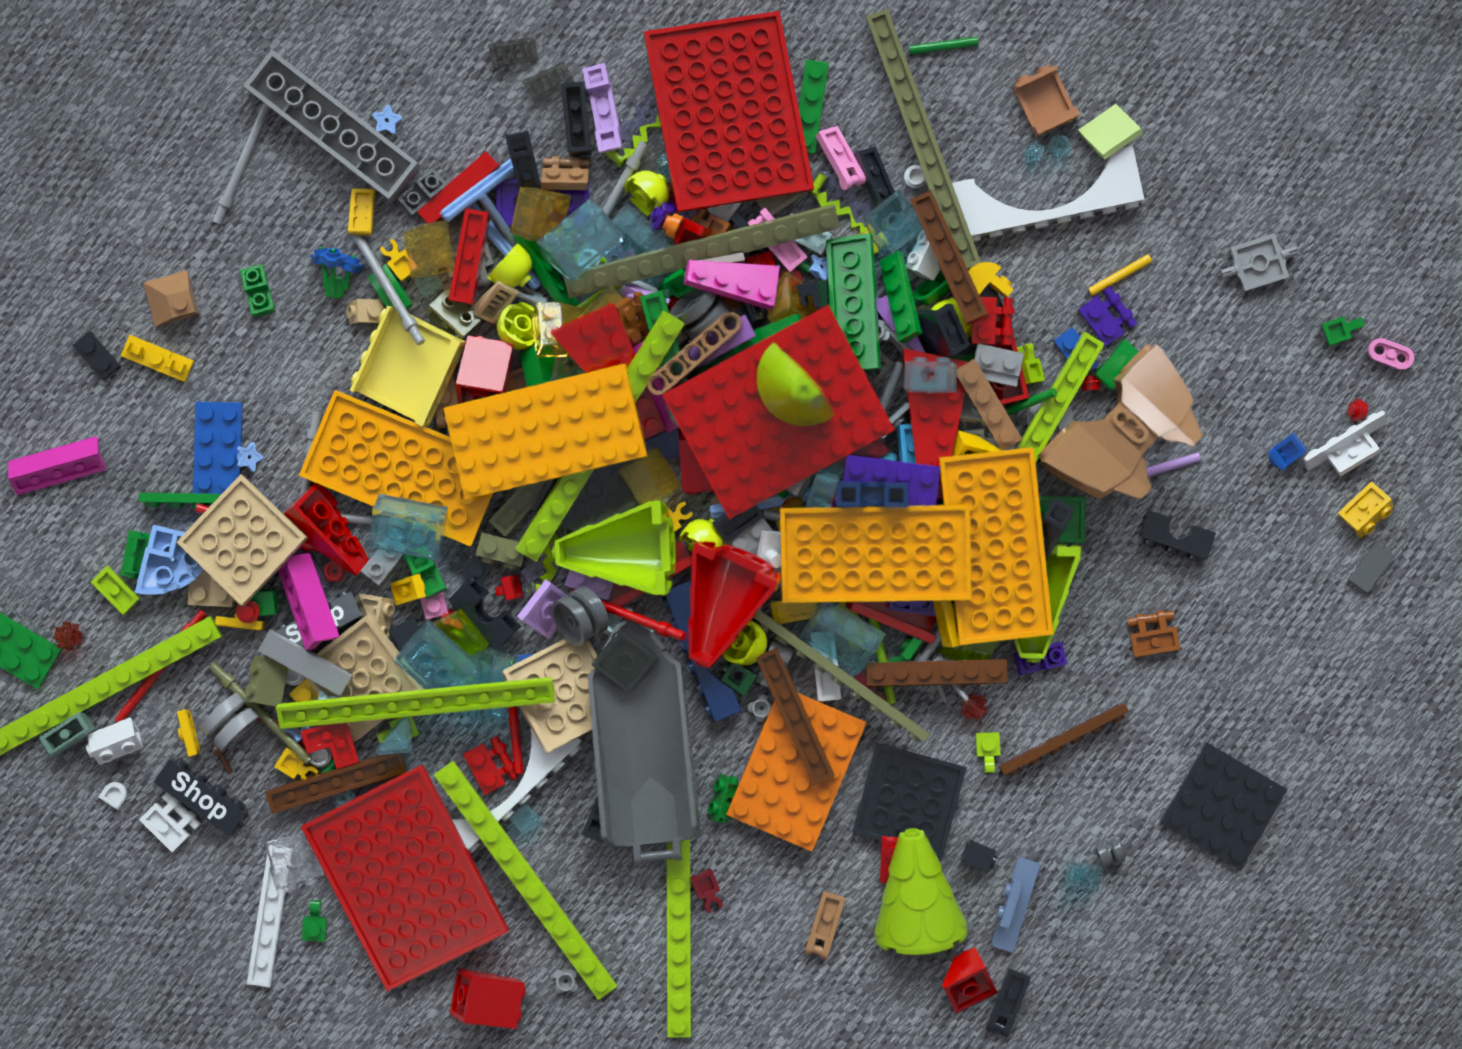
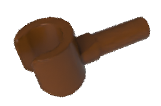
M214 746V755L220 759L227 774L232 773L233 770L224 755L229 751V748L221 752Z

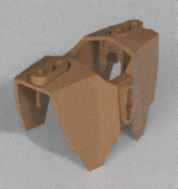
M1148 343L1124 366L1119 375L1113 379L1117 392L1116 407L1103 420L1093 422L1072 421L1037 456L1042 461L1040 463L1042 468L1067 484L1099 500L1114 491L1142 499L1152 489L1147 475L1146 461L1142 455L1160 437L1166 441L1179 442L1191 447L1202 437L1198 423L1190 408L1194 400L1184 381L1159 345L1155 344L1151 347Z

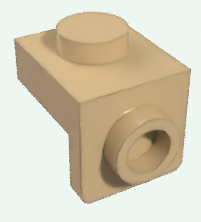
M356 299L349 301L346 309L349 324H379V316L383 310V301L379 299Z

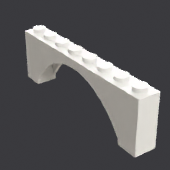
M1133 145L1122 147L1109 156L1098 180L1082 196L1064 206L1050 210L1029 211L1005 205L982 191L975 184L974 178L952 183L973 242L981 240L980 236L989 235L990 238L1003 236V231L1012 230V233L1026 231L1027 226L1035 225V229L1049 226L1048 222L1057 220L1058 224L1071 221V217L1080 216V219L1093 217L1094 212L1102 211L1103 214H1110L1116 212L1118 207L1125 206L1126 210L1139 207V203L1144 200Z
M531 729V752L526 772L513 794L500 806L491 810L497 821L502 819L505 822L514 813L512 808L517 803L522 805L531 797L528 792L532 788L536 787L539 789L548 780L545 776L551 770L556 773L565 764L562 760L568 754L573 757L582 748L579 744L583 740L578 737L545 754ZM452 819L471 854L481 845L478 842L480 837L466 819Z

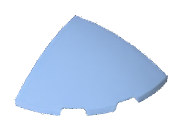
M153 525L148 547L145 549L135 593L155 595L164 594L178 588L181 589L197 579L204 571L177 543L185 532Z

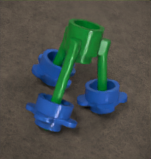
M320 246L314 250V254L310 255L311 258L313 257L314 264L321 263L323 288H325V296L344 297V290H349V280L352 272L359 273L360 267H365L364 264L359 263L360 259L356 258L355 255L342 254L338 248H323ZM326 266L331 267V276L329 277ZM341 266L342 269L347 271L344 281H342V277L336 276V267Z

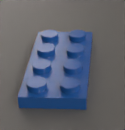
M195 403L193 493L222 494L241 474V467L237 466V448L242 447L243 403Z

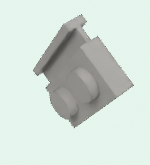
M977 344L974 359L987 381L1017 387L1024 353Z

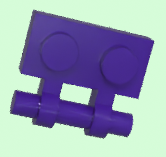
M1110 286L1103 291L1108 298L1105 302L1102 303L1100 298L1096 296L1078 309L1100 341L1104 343L1105 347L1125 333L1120 327V324L1124 321L1129 328L1137 324L1132 317L1134 315L1130 309L1127 310L1120 300V295L1115 293ZM1111 305L1120 314L1117 319H1114L1107 309Z

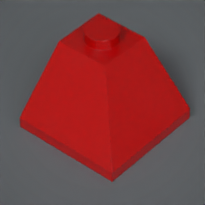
M975 947L954 957L942 986L957 1014L998 992Z

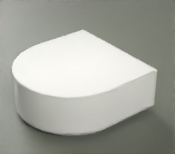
M112 782L105 786L98 798L119 810L127 798V789L119 782Z

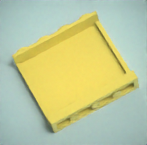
M387 306L379 316L380 323L377 330H374L370 336L369 342L371 344L368 351H365L361 356V366L351 379L352 387L350 391L359 392L415 420L414 423L422 427L430 426L463 353L466 341L413 316L418 323L417 328L425 339V342L418 346L411 334L404 329L402 319L395 307Z

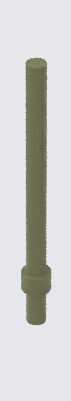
M216 662L212 663L209 669L221 680L220 683L234 694L238 693L246 701L245 691L236 683L237 679L232 674H227ZM244 703L248 708H252L259 715V719L306 765L313 759L284 729H280L279 724L259 704Z

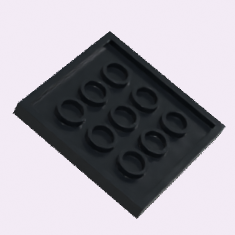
M636 459L595 468L560 524L575 532L591 524L595 525L616 514H622L640 506L659 473ZM559 477L547 480L532 508L537 511L540 510Z
M876 742L852 833L882 841V836L899 837V833L905 832L908 829L923 830L936 855L943 857L967 767Z
M1205 742L1161 818L1160 823L1241 870L1288 789Z

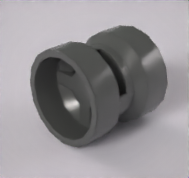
M1118 839L1112 840L1108 845L1100 844L1095 846L1102 868L1110 866L1113 862L1121 863L1125 861V856Z

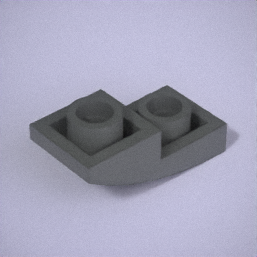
M431 168L417 179L413 186L397 197L396 201L412 218L421 207L448 184Z

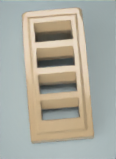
M498 281L475 303L474 315L495 324L502 311L517 296L518 290Z

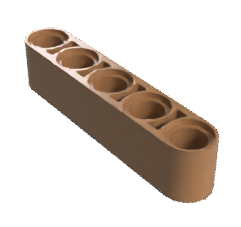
M736 313L722 315L649 378L648 389L655 395H662L678 385L740 332L743 327L741 316ZM729 317H734L737 321L736 328L733 330H729L726 327V320ZM712 332L717 333L719 336V341L714 346L708 342V335ZM694 347L701 351V356L697 361L693 360L690 356V351ZM677 362L683 366V372L679 376L675 375L672 370L673 365ZM659 377L665 381V388L662 391L657 390L655 387V381Z

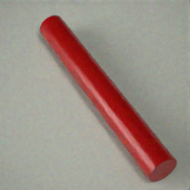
M517 706L508 707L514 773L523 774Z

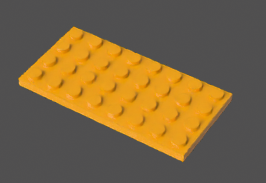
M626 364L443 408L465 499L648 456Z
M337 390L333 392L299 474L303 478L471 547L494 494L490 493L465 499L450 437L427 427H422L410 420Z
M1029 447L939 458L944 505H970L971 600H954L959 645L1053 635L1034 448Z
M970 505L908 506V508L884 506L780 508L782 603L971 600Z

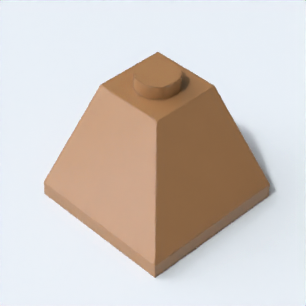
M188 270L143 282L155 327L200 315Z

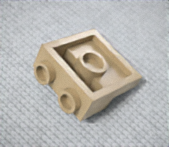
M205 570L197 579L189 584L188 605L235 607V603H238Z

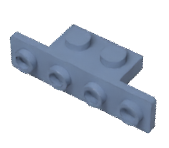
M1022 857L1017 858L1010 884L1006 883L1003 891V897H1005L1003 906H999L996 919H998L991 941L993 947L1008 952L1014 951L1040 868L1038 862Z

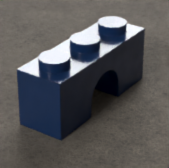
M838 481L836 506L908 508L909 482Z

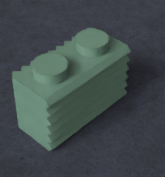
M77 712L68 720L60 723V725H56V728H52L48 733L40 736V740L51 756H57L87 737L88 734L96 731V728L86 712Z

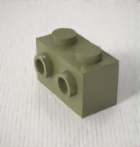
M447 288L429 305L425 316L439 329L465 341L467 336H470L478 328L482 319L475 316L474 309L469 308L464 303L449 301L450 290Z
M481 533L476 555L481 557L482 562L494 564L495 560L504 562L503 567L517 570V566H524L526 558L524 554L515 549L519 542Z
M254 656V660L250 664V680L245 689V702L276 707L278 704H281L288 667L269 657Z

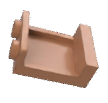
M1045 65L1037 70L1038 74L1031 77L1028 74L1018 78L1016 80L1017 83L1013 86V91L1036 138L1074 121L1080 116L1077 107L1073 106L1057 73L1058 68L1056 65L1052 67Z

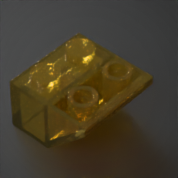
M520 187L510 233L529 241H561L571 196L539 188Z

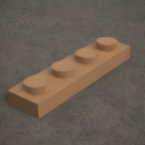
M973 359L954 370L1000 449L1005 450L1022 440L976 360Z

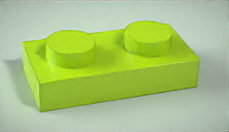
M106 566L91 581L122 615H125L141 599L110 566Z

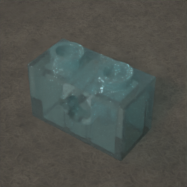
M914 357L913 361L905 362L904 390L909 392L956 393L957 364L950 362V358L939 357L936 358V361H927V358ZM932 371L935 372L934 376L927 377V374H931Z

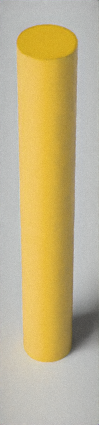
M1148 254L1091 286L1088 288L1091 296L1098 294L1152 263L1151 257Z

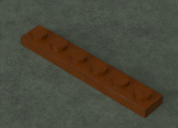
M932 190L910 199L966 325L987 317L988 313Z
M778 648L759 655L756 658L813 785L834 777V771Z
M1007 659L867 663V687L1008 684Z
M1120 703L998 765L1003 775L1008 773L1009 777L1022 771L1021 766L1027 763L1032 766L1043 760L1041 756L1047 753L1054 755L1062 751V745L1068 742L1073 745L1083 740L1084 734L1090 731L1092 734L1103 730L1105 728L1103 724L1112 721L1113 724L1125 718L1124 714L1129 712L1125 703Z
M397 749L349 766L333 769L265 790L271 813L274 814L406 773L407 769L401 750Z

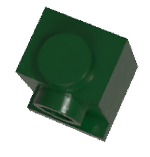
M728 661L721 672L724 675L721 681L745 696L759 674L746 666ZM737 671H740L743 674V678L741 680H737L735 678V673Z

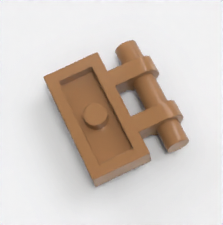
M560 156L543 158V167L549 168H542L541 190H588L589 169L581 168H589L590 159H581L580 156H573V159H563Z

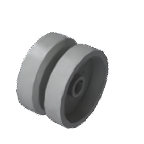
M238 693L233 694L221 703L199 726V729L207 737L213 736L220 731L215 737L213 744L221 752L241 739L259 719V715L252 708H247L239 713L244 707L245 701Z

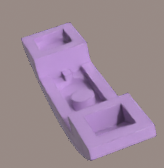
M602 63L583 68L586 89L589 92L596 127L595 135L598 151L601 154L622 148L621 131L606 64Z

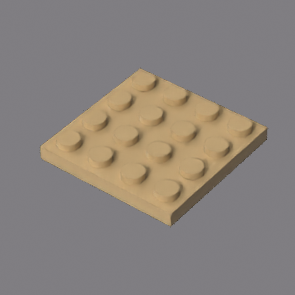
M240 474L185 532L177 543L241 606H245L301 547L308 537L244 475Z
M370 613L316 654L352 674L341 696L306 678L318 695L319 691L323 690L328 696H338V698L424 690L426 688ZM385 719L347 722L352 740L356 742Z
M563 639L501 672L505 681L553 677L556 693L555 702L519 706L545 754L592 730L588 675L592 669L594 670L592 662L597 658V654L590 641L577 647Z

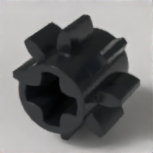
M745 302L740 303L742 307L737 312L741 317L746 315L751 325L765 319L764 313L768 309Z

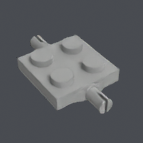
M1275 233L1230 247L1233 266L1221 269L1220 273L1223 274V279L1236 275L1240 280L1243 292L1288 278L1286 259L1298 256L1299 253L1295 251L1297 250L1296 246L1283 250L1278 244Z

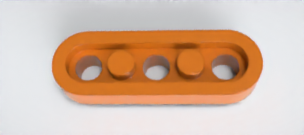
M676 213L672 217L668 215L663 225L667 238L675 240L684 217Z

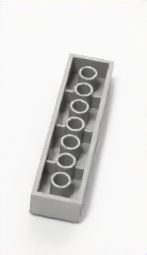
M273 50L268 53L243 85L249 93L391 203L396 200L421 168L418 162Z

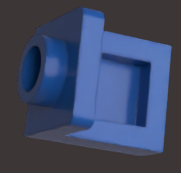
M1293 432L1268 451V458L1275 468L1279 467L1282 471L1308 450Z

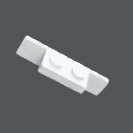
M1384 411L1369 415L1361 424L1351 426L1341 436L1333 437L1321 448L1311 450L1304 458L1307 471L1328 460L1336 472L1342 476L1379 454L1380 448L1369 434L1386 424V414Z

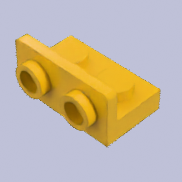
M1371 481L1338 512V515L1355 530L1359 538H1362L1364 535H1369L1381 519H1386L1392 513L1394 506L1392 499Z

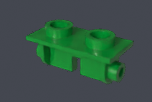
M129 530L121 576L139 578L145 549L148 547L151 534Z
M720 773L719 778L714 783L715 794L713 801L708 805L709 819L726 824L728 819H731L730 816L726 815L731 804L727 802V798L733 799L739 785V778L729 777Z

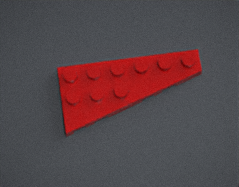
M610 303L548 331L585 373L621 364H626L628 368L635 357L634 350L614 303ZM646 385L635 403L644 439L666 430L652 394L648 389V385Z
M903 348L915 460L917 464L940 466L939 458L952 456L966 391L954 370L968 362ZM941 474L939 476L936 498L939 500H943Z

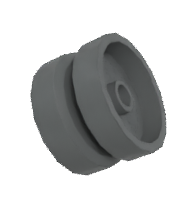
M696 288L682 296L671 309L670 314L685 323L683 332L691 341L703 333L722 315L729 313V306L722 298H716L717 294Z
M580 586L569 593L568 596H564L552 603L551 615L553 622L561 636L573 646L579 647L592 639V636L595 637L608 629L609 620L606 609L599 597L587 587Z

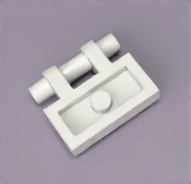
M166 792L162 798L168 804L162 808L158 803H155L139 820L171 852H174L190 836L184 828L189 824L196 830L201 823L195 818L197 815L194 812H189L178 799ZM172 810H175L183 818L179 823L169 814Z

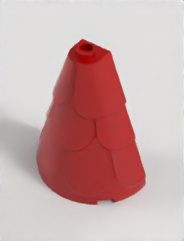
M713 541L695 542L692 551L691 617L688 618L689 658L696 661L695 663L703 668L712 667L739 638V633L756 616L757 611L775 592L781 580L780 572L775 574L773 572L775 567L766 560L728 544L716 547V543Z

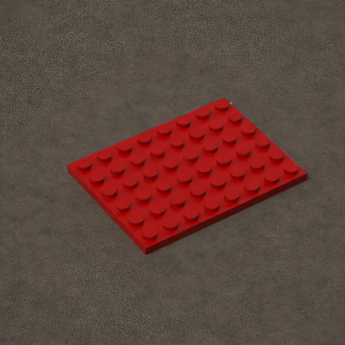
M780 11L643 32L677 213L814 190Z
M829 305L662 394L729 519L895 430ZM772 343H775L818 387L835 414L832 418L816 425L797 426L778 419L766 408L757 388V371L764 352Z
M423 764L300 826L386 991L396 988L509 931L500 910Z

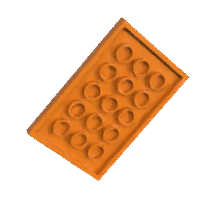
M799 694L835 776L817 785H813L774 700L726 815L812 852L867 722Z

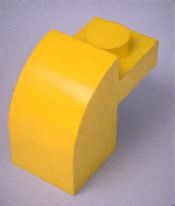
M983 262L969 270L979 295L987 285L1004 298H1008L1014 290L1011 287L1012 283L1001 275L999 278L996 275L1001 269L999 265Z

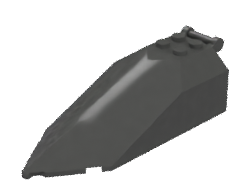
M626 608L627 610L634 612L632 608ZM622 618L620 623L616 624L604 648L622 628L658 656V659L629 694L595 668L588 675L601 835L608 847H633L635 866L643 865V862L674 859L675 861L682 860L680 842L702 836L682 668L649 628ZM673 843L672 850L641 852V847Z

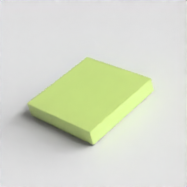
M1116 104L1078 130L1081 137L1104 160L1143 134L1141 128Z

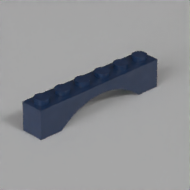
M690 581L671 588L669 593L662 597L666 610L671 609L674 618L670 619L673 628L686 632L685 640H679L683 653L688 652V654V618L691 617L690 587L692 585ZM691 659V661L687 662L691 674H697L699 683L696 686L700 696L705 695L708 704L704 705L709 719L714 717L716 722L741 712L732 688L719 681L708 668L698 666L695 663L696 661Z

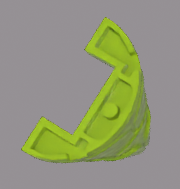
M772 343L764 352L757 371V388L766 408L778 419L797 426L816 425L832 418L835 414L822 392L793 360L775 343Z
M661 500L649 501L622 514H616L595 525L591 524L554 541L555 546L552 548L553 559L558 566L592 578L597 576L610 582L626 585L654 595H666L673 585V582L669 581L671 574H675L676 543L672 518H667L665 513L668 512V507Z
M1057 543L1046 561L1053 635L1014 639L1020 658H1026V662H1041V659L1046 657L1060 622L1059 616L1069 594V587L1081 558V546L1071 545V547H1066L1067 544Z
M908 829L905 832L899 833L888 869L890 874L882 896L883 902L874 930L877 945L886 951L890 950V947L896 949L898 954L921 955L936 953L952 948L953 942L957 940L961 943L968 934L967 921L953 895L949 882L941 870V863L923 830Z

